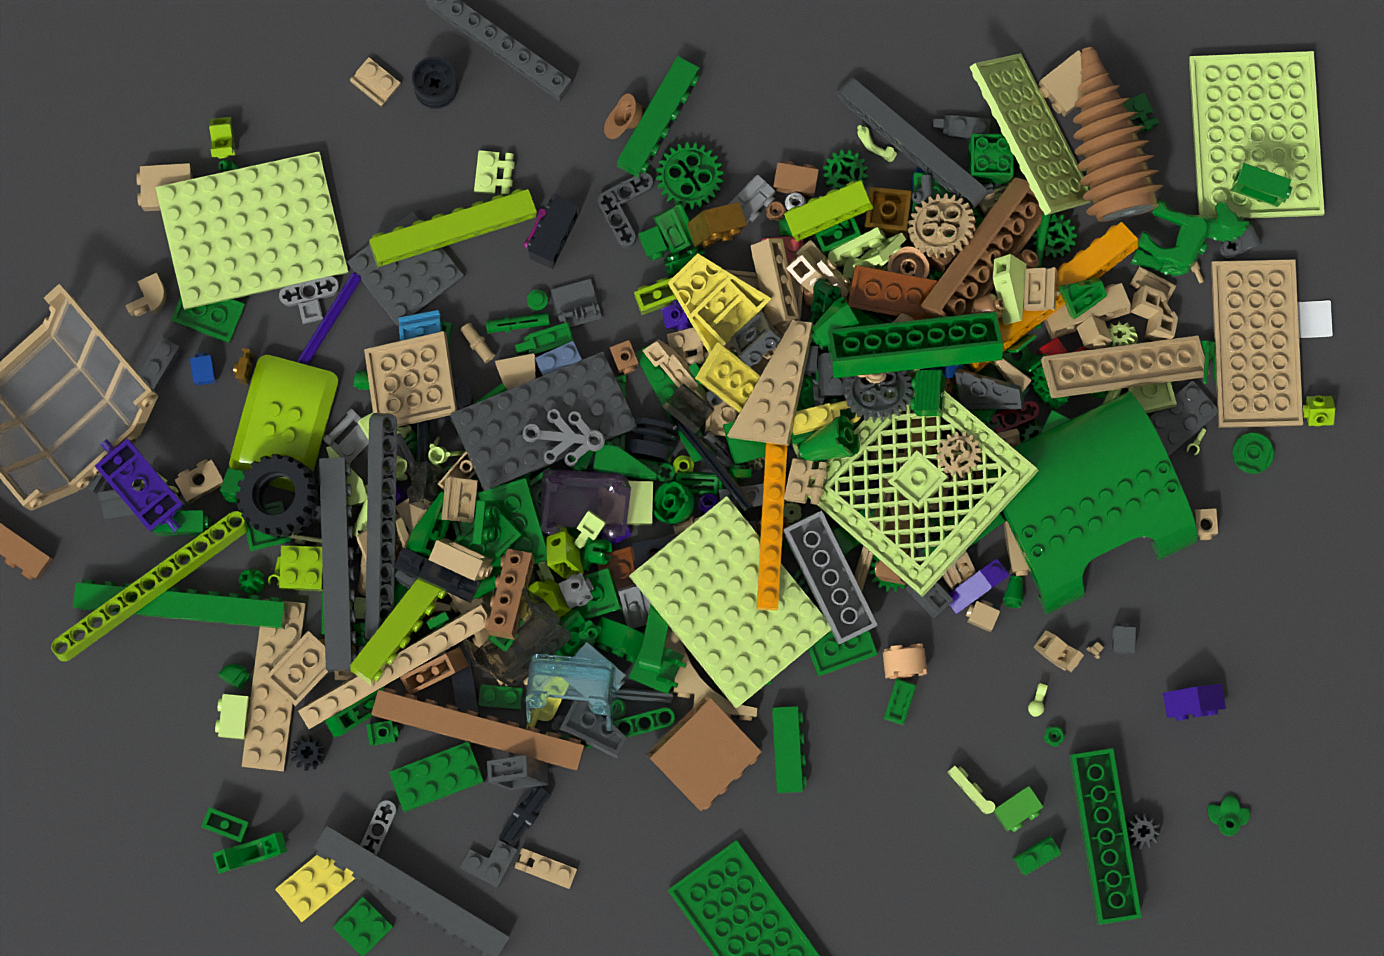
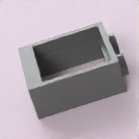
M529 756L487 761L488 782L508 790L549 785L548 764Z

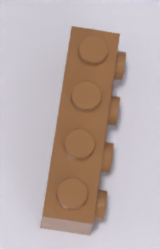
M507 549L506 555L502 556L501 575L497 576L495 583L497 587L496 595L492 596L490 602L492 611L487 616L485 627L492 636L513 640L516 638L535 562L532 553Z

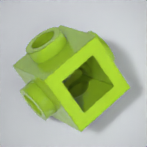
M1317 395L1307 397L1306 405H1303L1302 411L1303 418L1307 419L1308 426L1334 425L1336 408L1332 396Z

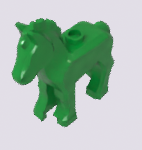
M1161 198V200H1158L1159 206L1153 210V215L1181 227L1176 246L1173 248H1162L1152 241L1150 234L1143 231L1138 241V246L1153 256L1137 249L1131 264L1150 267L1156 271L1161 270L1160 272L1165 275H1184L1195 265L1199 255L1205 254L1208 243H1206L1208 239L1232 242L1244 234L1247 227H1249V221H1243V217H1238L1223 201L1216 204L1217 219L1203 215H1187L1177 212Z

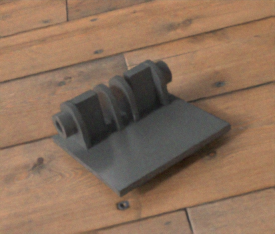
M591 279L551 290L560 324L568 322L569 327H574L602 319Z

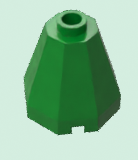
M843 297L837 299L812 327L814 333L811 336L816 345L828 346V330L858 327L859 322Z

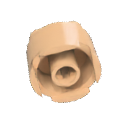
M903 247L890 256L886 271L927 278L929 263L919 249ZM906 266H910L911 271L909 273H905L904 269Z
M913 644L910 647H904V649L903 645L884 649L883 662L886 679L909 678L915 674H918V676L928 674L923 644Z

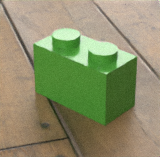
M1027 786L996 807L993 812L1006 831L1012 830L1015 832L1024 826L1022 821L1028 817L1030 820H1033L1041 814L1039 810L1043 806L1032 789Z

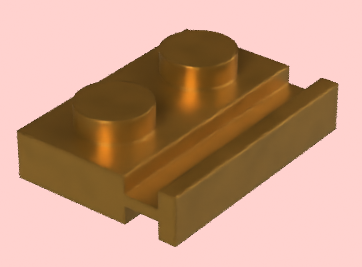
M242 348L241 351L244 355L239 358V362H235L233 374H236L235 378L240 384L249 385L253 367L251 358L254 359L255 355L250 349Z

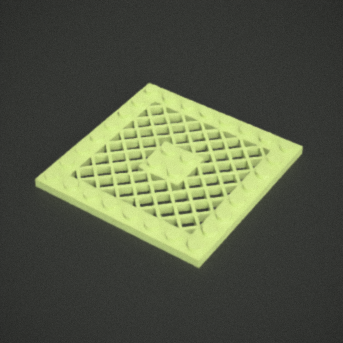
M919 369L907 372V375L911 376V381L913 377H916V371ZM944 391L942 416H917L915 413L911 414V405H906L907 414L900 416L893 414L892 420L888 417H885L884 422L877 418L874 423L872 417L867 421L863 420L853 431L854 435L858 434L859 452L852 457L828 459L825 462L827 463L826 471L828 474L827 479H824L823 497H820L818 504L824 512L922 597L1038 472V469L946 391ZM936 417L937 426H926V418ZM941 417L949 424L941 425ZM922 418V427L912 428V419ZM907 420V428L897 429V421ZM892 424V430H886ZM952 430V437H954L956 430L961 434L966 432L967 438L973 435L975 438L972 442L978 441L980 443L978 448L982 450L981 455L978 456H982L983 464L977 465V469L983 470V479L973 480L972 471L977 470L971 466L969 468L971 473L968 474V480L958 481V474L955 473L953 482H946L949 478L944 474V468L939 466L937 468L929 461L937 460L936 456L941 454V452L937 451L938 454L927 455V446L937 445V447H942L940 441L948 440L942 439L941 431ZM937 431V440L927 441V432ZM912 433H922V441L912 442ZM907 434L908 443H897V435ZM893 435V444L883 445V436ZM878 439V445L871 446ZM967 443V451L972 453V447ZM923 447V455L917 450L912 454V448ZM908 448V457L898 458V449ZM883 450H893V458L883 459ZM878 451V460H868V452ZM953 452L956 457L963 454L962 452ZM864 454V461H858V459ZM987 456L995 463L987 464ZM898 463H905V464L898 470ZM893 464L894 472L884 473L883 465ZM879 465V474L869 475V466ZM864 466V475L854 476V467ZM1002 468L1006 471L1004 475L1002 474ZM998 469V478H988L987 470ZM849 470V477H843ZM816 478L811 479L810 488L814 487ZM891 478L888 482L893 487L884 488V479ZM879 479V488L869 489V480ZM864 481L865 489L855 490L854 482ZM850 482V491L840 492V483ZM995 483V485L988 491V484ZM983 484L984 493L973 494V485ZM968 486L969 495L958 496V487ZM954 487V496L943 497V488ZM939 490V497L932 498ZM894 492V501L884 502V493ZM899 492L908 500L899 501ZM869 494H879L880 502L870 503ZM865 495V504L855 505V496ZM850 496V504L841 497ZM981 499V500L974 506V501H973V500ZM969 500V509L959 510V501ZM954 501V510L944 511V502ZM939 503V512L929 513V504ZM909 505L910 514L899 515V506ZM914 505L919 510L924 506V513L914 514ZM895 507V516H885L884 508ZM880 508V517L870 518V509ZM865 509V517L856 510ZM959 515H966L959 523ZM955 516V525L944 526V517ZM940 517V526H929V518ZM925 518V528H915L914 519ZM910 520V529L900 530V521ZM895 521V530L885 531V522ZM880 522V531L871 523ZM945 531H952V532L945 538ZM930 532H940V541L930 542ZM925 533V542L915 543V534ZM910 534V543L900 544V535ZM886 536H895L896 544ZM936 546H938V547L930 554V547H936ZM926 547V557L915 556V548ZM901 549H911V557Z

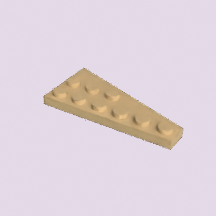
M792 320L727 436L729 438L789 446L812 339V327L814 326L812 322Z

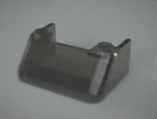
M525 587L521 591L528 603L527 613L531 618L517 630L518 636L506 652L489 640L481 647L476 646L467 639L463 641L473 665L508 686H517L522 683L571 638L568 627L548 603Z

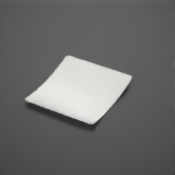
M1330 300L1297 302L1299 338L1329 337L1333 335Z

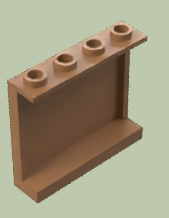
M706 695L645 755L655 763L698 810L702 811L703 809H708L713 804V799L718 794L721 795L729 788L728 785L733 780L740 778L744 773L743 770L748 765L754 764L759 759L758 755L761 751L723 710Z

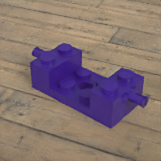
M127 438L117 448H114L108 439L104 440L100 445L106 450L108 455L95 465L97 470L149 532H153L160 525L166 523L174 533L178 531L177 529H180L181 526L173 517L185 505L181 499L168 487L130 439ZM142 479L144 481L145 487L142 491H136L133 488L135 480Z

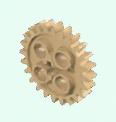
M947 193L944 195V198H940V195L937 194L936 200L929 197L928 203L921 201L923 207L916 206L917 214L911 213L912 220L908 221L910 226L908 228L909 237L914 242L915 248H919L922 254L927 252L928 257L935 253L936 258H939L941 253L947 258L950 251L955 255V249L957 248L963 251L961 245H969L967 238H973L974 236L971 231H976L974 225L976 220L969 204H965L963 198L957 201L956 195L949 199Z

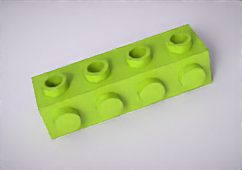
M860 180L849 182L846 187L840 190H831L824 197L810 199L807 202L808 204L801 207L794 206L784 215L796 241H800L871 210L873 205L864 184Z
M662 278L656 281L657 284L651 286L644 285L637 288V291L634 292V297L641 315L669 306L673 301L677 300L668 284L672 278Z

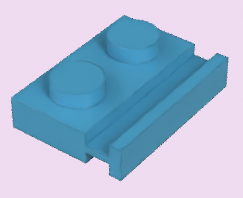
M439 310L399 317L400 341L442 332L441 313Z

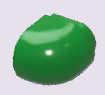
M229 664L220 670L218 676L241 691L249 679L250 673L242 665Z

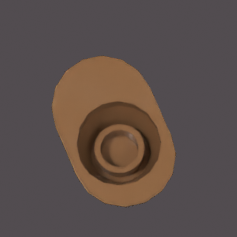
M623 95L606 119L604 133L609 139L618 138L626 129H634L640 122L645 107L638 104L633 95Z

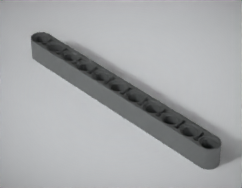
M378 412L373 413L369 418L365 637L367 641L373 637L394 610L397 419L393 414Z

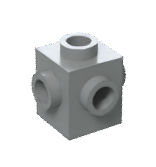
M582 573L578 575L573 574L565 581L559 583L570 609L577 605L583 606L593 598L590 592L594 590L589 578L584 579Z

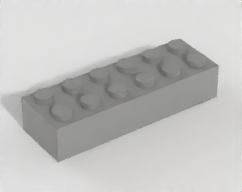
M819 511L784 528L783 533L837 644H841L878 626L823 512Z

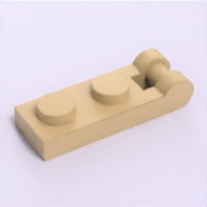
M521 848L519 853L521 857L519 862H516L514 868L570 889L577 872L576 868ZM529 858L535 860L532 868L526 866Z

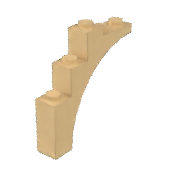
M668 625L664 647L685 655L682 663L687 664L686 668L679 667L675 677L678 687H674V693H678L677 697L690 698V694L695 695L694 706H696L707 695L730 719L731 715L739 716V720L752 721V717L756 718L757 708L745 705L735 708L728 699L712 690L699 677L689 661L683 642Z

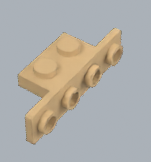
M809 240L796 251V255L798 256L806 249L817 261L815 266L833 286L836 285L841 289L842 297L847 295L844 300L848 302L851 287L850 280L846 275L840 273L836 264L830 258L828 259L812 240Z

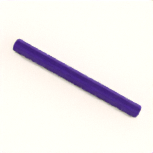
M353 272L296 362L305 365L309 364L360 283L361 277Z

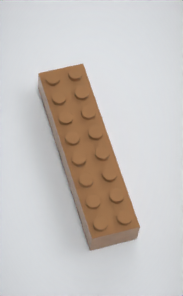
M1019 178L1012 180L973 233L974 237L968 240L969 245L963 247V251H960L921 304V307L931 319L972 314L971 307L974 301L979 297L990 294L995 287L993 281L994 259L1009 254L1017 257L1041 224L1043 211L1039 207L1035 194L1029 187L1028 180Z

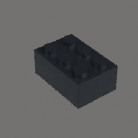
M557 195L554 200H549L545 209L547 211L544 219L541 218L536 227L538 230L536 237H531L527 246L530 259L551 269L554 268L580 214L578 205Z

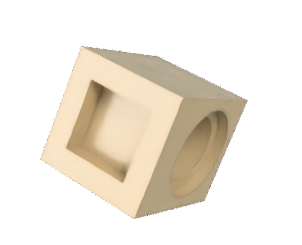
M1216 509L1194 510L1192 514L1198 537H1200V540H1212L1213 536L1218 534ZM1201 520L1209 521V530L1201 528Z

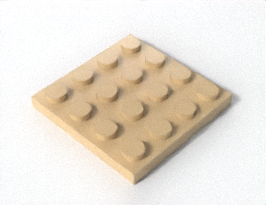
M444 331L364 349L373 413L393 414L397 419V427L449 416L451 413L458 411L447 335Z

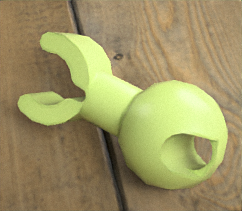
M1039 683L1035 699L1028 705V711L1034 717L1041 715L1045 710L1042 702L1048 685Z

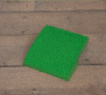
M735 421L723 425L734 465L765 457V442L729 438L727 435Z

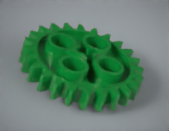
M686 142L685 148L678 144L677 151L672 147L670 148L671 155L664 153L666 161L659 160V164L663 168L656 169L657 173L662 174L656 177V181H662L658 185V189H664L661 193L662 196L669 195L668 203L675 200L674 206L681 203L684 209L686 205H690L691 210H693L694 204L702 208L703 201L709 205L708 198H716L714 191L720 192V188L717 185L723 184V180L718 177L723 176V172L717 171L722 167V164H715L718 156L711 158L712 150L704 152L705 145L697 149V143H694L693 148H690L689 143ZM689 158H696L698 164L689 166L687 160ZM679 161H682L690 175L694 174L693 180L701 188V191H697L690 178L686 179V172L679 165ZM677 169L681 172V175L673 178L669 173L671 170ZM703 174L708 175L710 180L707 183H701L698 179L699 176ZM684 186H689L693 191L691 194L685 195L681 189Z

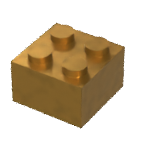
M870 187L869 198L873 209L868 210L866 214V233L878 227L884 232L885 236L892 237L902 233L905 238H908L912 191Z
M736 202L704 210L688 222L687 226L694 246L703 245L704 248L714 245L717 241L726 243L733 240V236L742 233L741 230L747 226V222L740 203Z

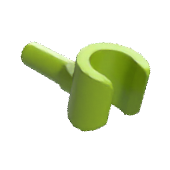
M281 557L277 558L274 573L268 578L269 585L272 582V577H277V586H279Z

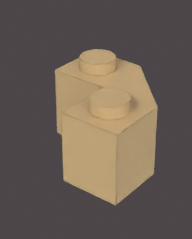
M1145 285L1134 293L1130 312L1148 319L1145 338L1152 341L1172 339L1175 336L1178 317L1169 308L1166 302L1168 299L1164 292Z

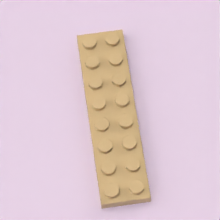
M1199 336L1043 356L1041 363L1051 398L1202 378L1205 356Z
M282 601L288 604L285 629L264 627L259 629L241 767L285 772L293 704L264 677L302 638L306 603Z

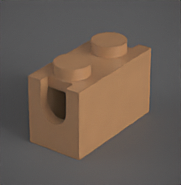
M791 161L777 163L773 189L777 192L799 193L803 196L814 198L819 169H815V166L803 164L802 167L796 166Z

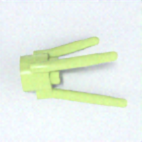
M437 437L434 443L430 444L431 450L428 457L432 462V467L441 470L442 467L439 463L445 462L449 456L463 455L466 450L448 452L444 447H437L441 440L440 437Z

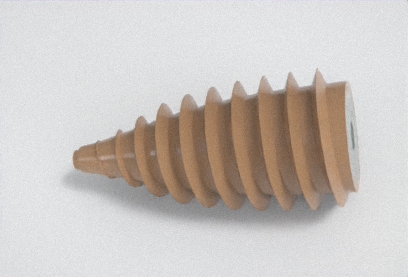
M1094 47L1084 48L1080 55V74L1082 78L1081 85L1078 87V90L1081 91V98L1074 104L1076 108L1081 109V113L1073 119V122L1082 125V128L1073 135V138L1083 141V144L1075 150V154L1085 157L1077 165V169L1087 172V175L1080 180L1082 186L1090 187V190L1083 195V200L1093 202V205L1088 208L1086 213L1096 216L1099 222H1109L1149 212L1159 206L1155 192L1163 187V185L1153 184L1151 179L1159 170L1149 169L1147 162L1155 156L1144 154L1142 149L1150 141L1139 140L1137 133L1144 126H1136L1131 121L1138 112L1127 111L1124 104L1130 98L1120 97L1117 92L1120 85H1114L1097 50H1094Z

